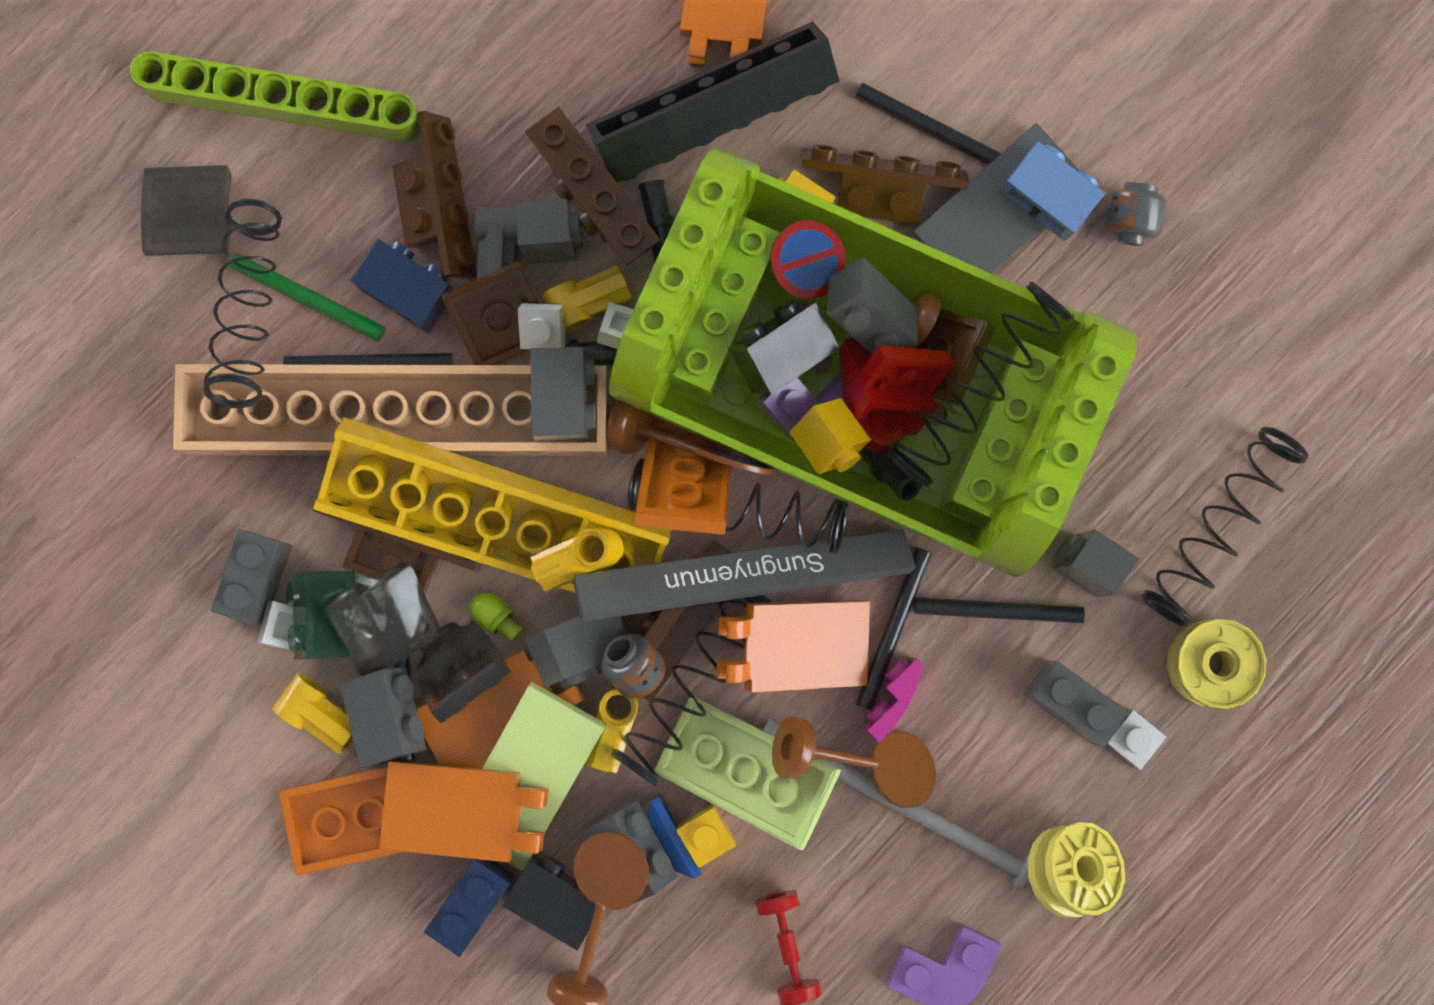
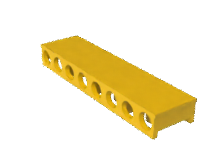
M345 417L342 418L340 425L336 428L335 440L318 498L313 508L323 513L535 580V577L531 570V557L574 538L582 530L611 529L619 534L623 542V555L619 562L611 567L601 568L594 572L660 563L671 533V529L635 526V512ZM331 502L339 503V504H342V505H345V506H339V505L333 504V503H331ZM372 515L380 516V517H383V518L388 519V520L379 519V518H376V517H374V516H372ZM415 529H420V530L426 531V532H428V533H423V532L417 531V530H415ZM597 537L594 539L591 549L594 557L599 560L603 555L604 546ZM456 542L464 543V544H467V545H469V546H471V547L464 546V545L458 544V543H456ZM497 555H501V556L510 558V559H512V560L504 559V558H501V557H499V556H497ZM573 581L558 587L575 593Z

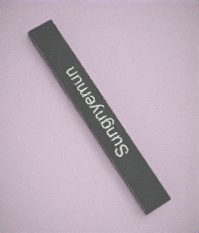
M902 529L844 537L836 554H829L828 540L817 541L810 548H804L802 544H794L579 574L574 576L573 584L581 620L584 622L909 574L913 572L916 565L905 531Z

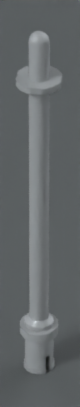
M768 718L762 731L775 737L780 724ZM820 759L841 770L838 780L1010 872L1014 875L1013 887L1020 890L1026 882L1030 883L1028 878V857L1030 853L1021 860L921 805L912 808L895 806L878 792L870 777L844 763Z

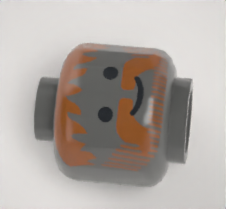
M1126 182L1124 188L1118 189L1112 194L1106 226L1112 233L1119 235V243L1143 246L1144 239H1152L1160 235L1167 203L1165 198L1158 194V187L1144 183Z
M629 634L613 639L606 647L601 663L603 675L623 696L631 699L642 698L652 693L660 685L666 670L662 655L644 636L638 634Z

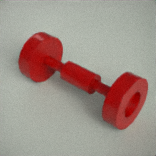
M781 891L757 899L755 904L758 915L776 914L780 932L776 935L783 964L789 966L792 983L786 984L777 990L780 1005H797L820 997L822 992L818 979L801 980L797 966L800 956L793 930H788L785 918V911L800 905L797 891Z

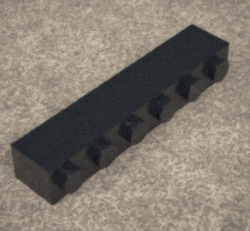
M812 21L585 125L601 163L618 183L631 180L640 172L655 165L668 163L674 160L677 155L697 146H705L715 138L734 129L745 128L752 121L771 112L782 111L791 103L804 97L819 94L828 86L840 80L829 39Z

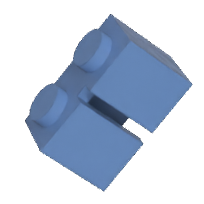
M1038 141L1022 159L999 191L1027 213L1034 206L1039 208L1041 211L1035 219L1065 241L1078 230L1105 193L1098 188L1099 184L1093 176L1082 170L1077 172L1064 162L1065 157L1058 149L1047 144L1044 146Z

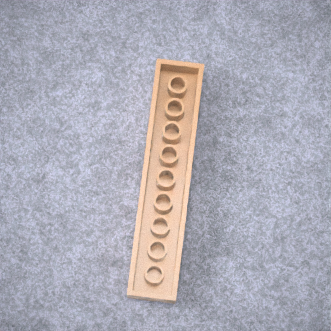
M175 364L173 450L187 455L330 456L335 440L336 428L340 425L342 418L345 417L462 456L609 457V443L606 433L609 420V372L606 366H595V385L587 386V403H595L596 426L595 429H588V440L536 441L531 434V365L261 364L265 370L259 375L239 374L222 366L216 369L210 377L219 374L241 375L252 379L260 385L263 391L261 400L255 405L245 408H230L212 402L203 393L205 375L211 368L219 364ZM249 364L228 365L248 372L260 371L259 367ZM217 382L209 386L214 395L224 399L248 400L257 396L253 388L242 383Z

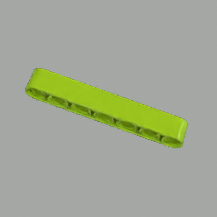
M153 51L138 54L130 66V74L133 81L152 99L161 102L400 142L411 141L420 134L417 117L419 111L408 95L399 92ZM163 70L162 76L158 81L149 83V79L154 72ZM204 77V81L199 88L190 90L191 82L194 79ZM245 84L244 91L240 95L230 97V92L234 86ZM286 91V96L281 102L277 104L270 103L272 96L276 92ZM320 97L328 98L326 105L318 111L311 110L312 103ZM360 104L369 105L365 115L355 118L351 116L356 106ZM397 112H410L409 119L405 123H392L393 116Z

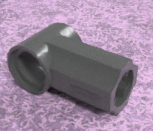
M477 207L475 217L476 242L479 244L477 279L516 261L518 238L515 208Z

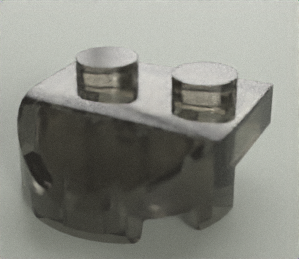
M472 620L469 625L459 626L456 622H450L437 629L421 644L420 649L423 652V656L418 666L415 664L410 666L411 680L421 689L431 714L440 723L462 711L468 703L488 688L498 684L504 676L511 672L499 647Z

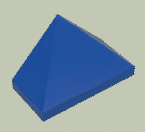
M660 794L652 798L647 818L675 871L694 879L701 875V867H697L677 833V823Z

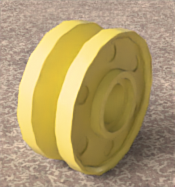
M1204 619L1188 624V626L1175 635L1167 650L1166 668L1171 684L1184 699L1197 706L1229 709L1245 704L1258 693L1266 677L1267 659L1262 643L1246 626L1234 620ZM1215 652L1220 655L1223 662L1221 671L1216 675L1209 666V660Z
M1076 822L1067 826H1055L1043 831L1032 844L1028 857V878L1034 895L1045 909L1055 915L1070 918L1084 915H1100L1112 909L1121 897L1125 883L1124 861L1118 845L1107 831L1094 823Z

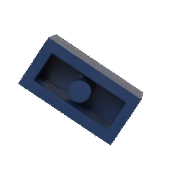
M377 239L350 281L359 290L428 334L446 307L442 295L453 290L447 283L450 277L444 276L442 270L430 263L423 268L412 261L415 254L397 241H393L389 246L380 239Z
M473 859L424 933L460 957L516 876L495 861Z

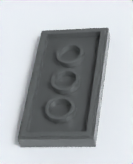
M1035 123L969 182L968 189H961L922 223L912 235L925 245L992 274L1044 227L1035 219L1041 211L1039 208L1034 206L1027 213L999 191L1030 149L1038 141L1044 146L1046 144L1051 145L1064 155V162L1077 172L1079 170L1039 124Z

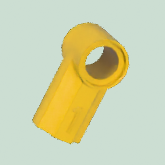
M618 265L578 283L576 281L561 283L542 295L545 304L564 306L565 334L572 333L590 324L593 321V317L606 312L609 302L622 305L632 300Z
M611 529L582 530L574 538L532 556L531 570L536 582L542 586L545 592H548L573 581L575 575L592 573L598 569L615 565L623 555V542L619 534ZM597 537L604 546L603 555L599 560L594 557L591 549L592 543Z
M297 673L271 709L288 724L300 730H307L336 753H343L353 742L346 710L328 698L329 693L321 685L306 675Z
M611 686L604 693L596 716L597 719L607 725L585 764L605 772L618 773L621 762L615 759L612 753H615V749L624 753L627 744L625 734L631 732L639 709V699L628 698L631 703V711L627 715L616 716L609 710L608 700L612 696L622 694L614 686Z

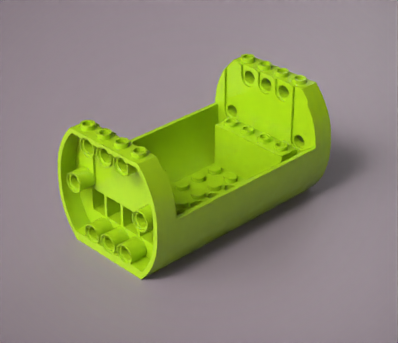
M714 147L706 155L698 168L622 334L609 382L610 395L617 400L760 464L773 468L780 473L1013 577L1024 575L1041 558L1064 522L1136 356V333L1095 313L1088 312L1083 315L1068 307L1065 308L1074 315L1071 323L1066 322L1046 306L1061 328V335L1057 336L1046 334L1020 321L1005 317L1013 332L1030 354L1033 368H1020L984 352L982 359L1003 387L1005 400L997 402L969 390L966 391L962 400L977 422V433H963L944 424L931 425L949 451L951 457L950 465H935L898 448L932 478L933 484H930V488L921 485L920 492L914 498L908 501L900 500L886 483L879 482L874 478L870 471V466L862 457L846 471L838 472L837 469L818 475L797 443L786 437L756 402L762 394L751 392L728 347L741 340L739 333L742 330L758 322L765 324L775 317L773 311L777 307L794 299L798 303H817L839 347L846 338H853L826 313L828 293L820 298L801 299L791 296L778 285L771 272L770 253L774 240L784 228L795 222L814 220L826 224L838 234L845 247V267L864 257L910 302L918 294L929 291L941 297L940 309L989 322L996 329L987 348L1019 363L1029 365L1026 356L1005 328L1001 314L1011 313L1054 332H1057V330L1033 294L1027 289L760 172L758 164L722 148ZM839 349L828 356L831 361V369L827 373L819 375L809 369L798 376L799 380L814 398L838 373H841ZM979 363L969 386L991 396L1001 398L1002 395L981 363ZM935 399L936 403L943 408L946 421L968 430H974L972 421L961 405L956 406ZM925 424L917 435H906L899 442L931 459L947 462V457L942 447Z

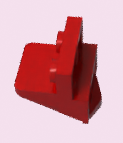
M846 338L839 349L844 403L871 439L864 447L873 453H880L892 447L893 443L901 442L906 435H917L924 426L919 411H927L932 414L936 411L938 405L932 393L954 366L948 351L878 345L871 354L854 338Z

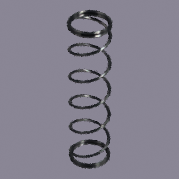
M241 199L227 207L225 217L234 228L229 230L223 237L222 248L230 261L221 267L217 277L220 287L227 295L221 297L215 303L213 309L215 320L223 329L212 336L208 346L211 356L219 365L211 368L205 375L203 393L212 402L230 408L253 406L261 400L263 392L260 385L252 379L241 375L219 374L210 377L216 369L222 366L244 375H259L265 370L261 364L254 361L232 360L222 362L215 355L213 349L214 340L225 331L241 339L260 341L268 338L269 335L265 329L255 325L245 324L226 327L219 320L217 313L219 305L228 297L254 307H264L270 305L273 301L268 294L262 291L239 290L230 293L224 287L222 281L223 271L232 263L244 270L259 274L273 272L277 267L273 261L260 256H243L233 259L226 247L228 237L236 230L254 240L272 241L279 238L280 233L278 229L282 222L280 212L271 204L257 199ZM240 206L261 207L272 212L277 222L273 226L264 223H246L241 225L232 219L231 211ZM248 226H262L266 228L255 229ZM273 232L276 233V235H275L274 237H272V238H262V237L253 236V235H267V234H270V233H273ZM256 259L270 263L272 268L269 270H256L241 265L237 261ZM258 294L266 297L268 302H247L234 295ZM232 329H256L263 332L264 336H244L233 332ZM249 364L259 367L260 371L248 372L228 365ZM217 382L242 383L253 388L257 396L248 400L224 399L214 395L209 386Z
M1029 281L1026 289L1033 294L1054 324L1057 332L1043 328L1011 313L1001 314L1005 328L1026 356L1029 365L1014 361L986 347H974V354L996 384L1002 397L991 396L955 379H946L948 388L969 416L974 430L959 427L927 411H919L920 418L946 454L947 462L931 459L900 443H893V447H889V450H886L890 460L920 485L930 488L933 480L919 465L898 448L935 465L947 466L951 462L949 451L925 416L963 433L974 434L978 431V425L974 416L951 383L993 401L1005 400L1003 387L982 359L978 350L989 353L1020 368H1033L1030 354L1013 332L1005 317L1015 319L1053 336L1061 335V328L1046 306L1068 323H1071V319H1074V315L1034 282Z
M1272 427L1260 428L1258 437L1261 441L1249 444L1247 454L1255 470L1264 479L1244 473L1229 474L1225 477L1224 484L1227 493L1243 512L1220 505H1210L1202 509V518L1206 527L1222 545L1196 537L1181 539L1179 541L1181 555L1201 579L1171 569L1158 571L1156 573V580L1167 598L1152 590H1144V593L1141 594L1142 599L1153 610L1182 627H1186L1188 623H1191L1192 617L1166 591L1160 581V575L1163 573L1176 574L1211 589L1215 588V585L1189 560L1183 550V543L1186 541L1201 542L1223 550L1235 557L1238 556V553L1212 529L1206 519V511L1214 508L1226 510L1245 517L1258 525L1261 524V521L1253 516L1235 498L1229 489L1228 481L1236 476L1245 477L1264 483L1281 493L1284 492L1283 488L1275 484L1256 465L1251 456V449L1255 445L1262 444L1288 461L1298 464L1305 463L1306 459H1308V452L1288 434ZM1266 434L1278 438L1293 449L1274 443Z
M644 458L639 459L636 463L629 483L628 507L631 511L635 512L637 507L636 491L638 481L640 489ZM757 482L739 520L733 527H726L725 529L726 532H731L740 525L756 494L757 521L760 534L765 540H770L781 530L796 499L797 532L800 543L804 548H810L818 541L834 510L829 531L828 552L829 554H836L839 551L845 530L848 503L836 498L816 537L810 544H805L801 530L800 492L797 490L794 492L787 510L774 533L766 536L761 521V485Z
M764 595L743 598L748 603L772 602ZM735 599L718 602L719 611L723 617L727 616L722 608L723 602L747 607V603ZM704 631L697 632L695 635L696 643L700 650L716 669L717 663L699 641L700 635L711 636L745 649L744 644L715 633ZM674 665L672 667L674 678L686 694L693 698L702 713L660 698H653L648 702L654 716L674 738L679 747L644 734L627 732L625 738L628 745L647 769L618 749H615V753H612V756L653 786H657V782H660L657 773L635 748L629 736L639 737L672 750H682L683 745L660 717L652 703H663L687 713L704 717L706 716L704 707L696 701L697 699L683 684L675 670L677 668L689 670L721 683H727L726 678L718 679L717 676L690 666Z

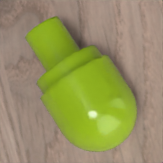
M482 592L472 599L469 607L470 615L487 632H491L493 635L501 632L511 642H514L524 630L511 619L514 614L510 610L511 607L496 594Z

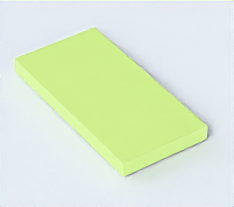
M531 682L482 769L519 772V786L549 788L547 806H544L543 809L521 806L519 830L541 831L545 834L607 724L534 682ZM512 849V859L507 863L523 871L533 853Z
M689 697L685 707L702 713L693 698ZM695 697L698 700L697 702L704 707L706 716L699 717L682 711L673 732L681 741L683 749L678 751L665 747L654 771L665 779L799 850H804L841 770L813 757L811 766L800 778H781L776 774L772 764L774 736ZM670 735V738L667 743L679 747L677 742Z

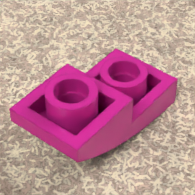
M902 657L884 674L889 680L882 687L892 696L893 700L889 704L884 699L880 701L866 715L870 722L864 727L871 737L879 743L900 720L916 691L923 668V663L918 658L912 657L907 662Z

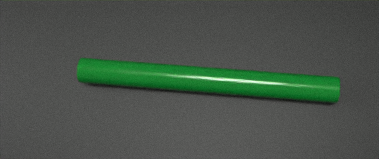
M236 253L232 258L235 259L243 256ZM250 259L237 261L251 269L269 270ZM234 263L230 264L231 269L378 342L385 333V326L274 271L266 274L249 272Z

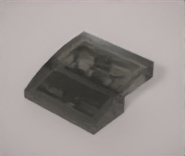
M228 165L144 168L141 195L142 251L145 256L224 253L222 248L223 237L232 228L225 217L229 205L232 179ZM231 235L228 237L227 243H226V247H227L228 253H229V246H230V237H231Z
M404 562L398 563L369 586L358 582L324 607L361 676L385 669L403 660L443 633L411 565Z

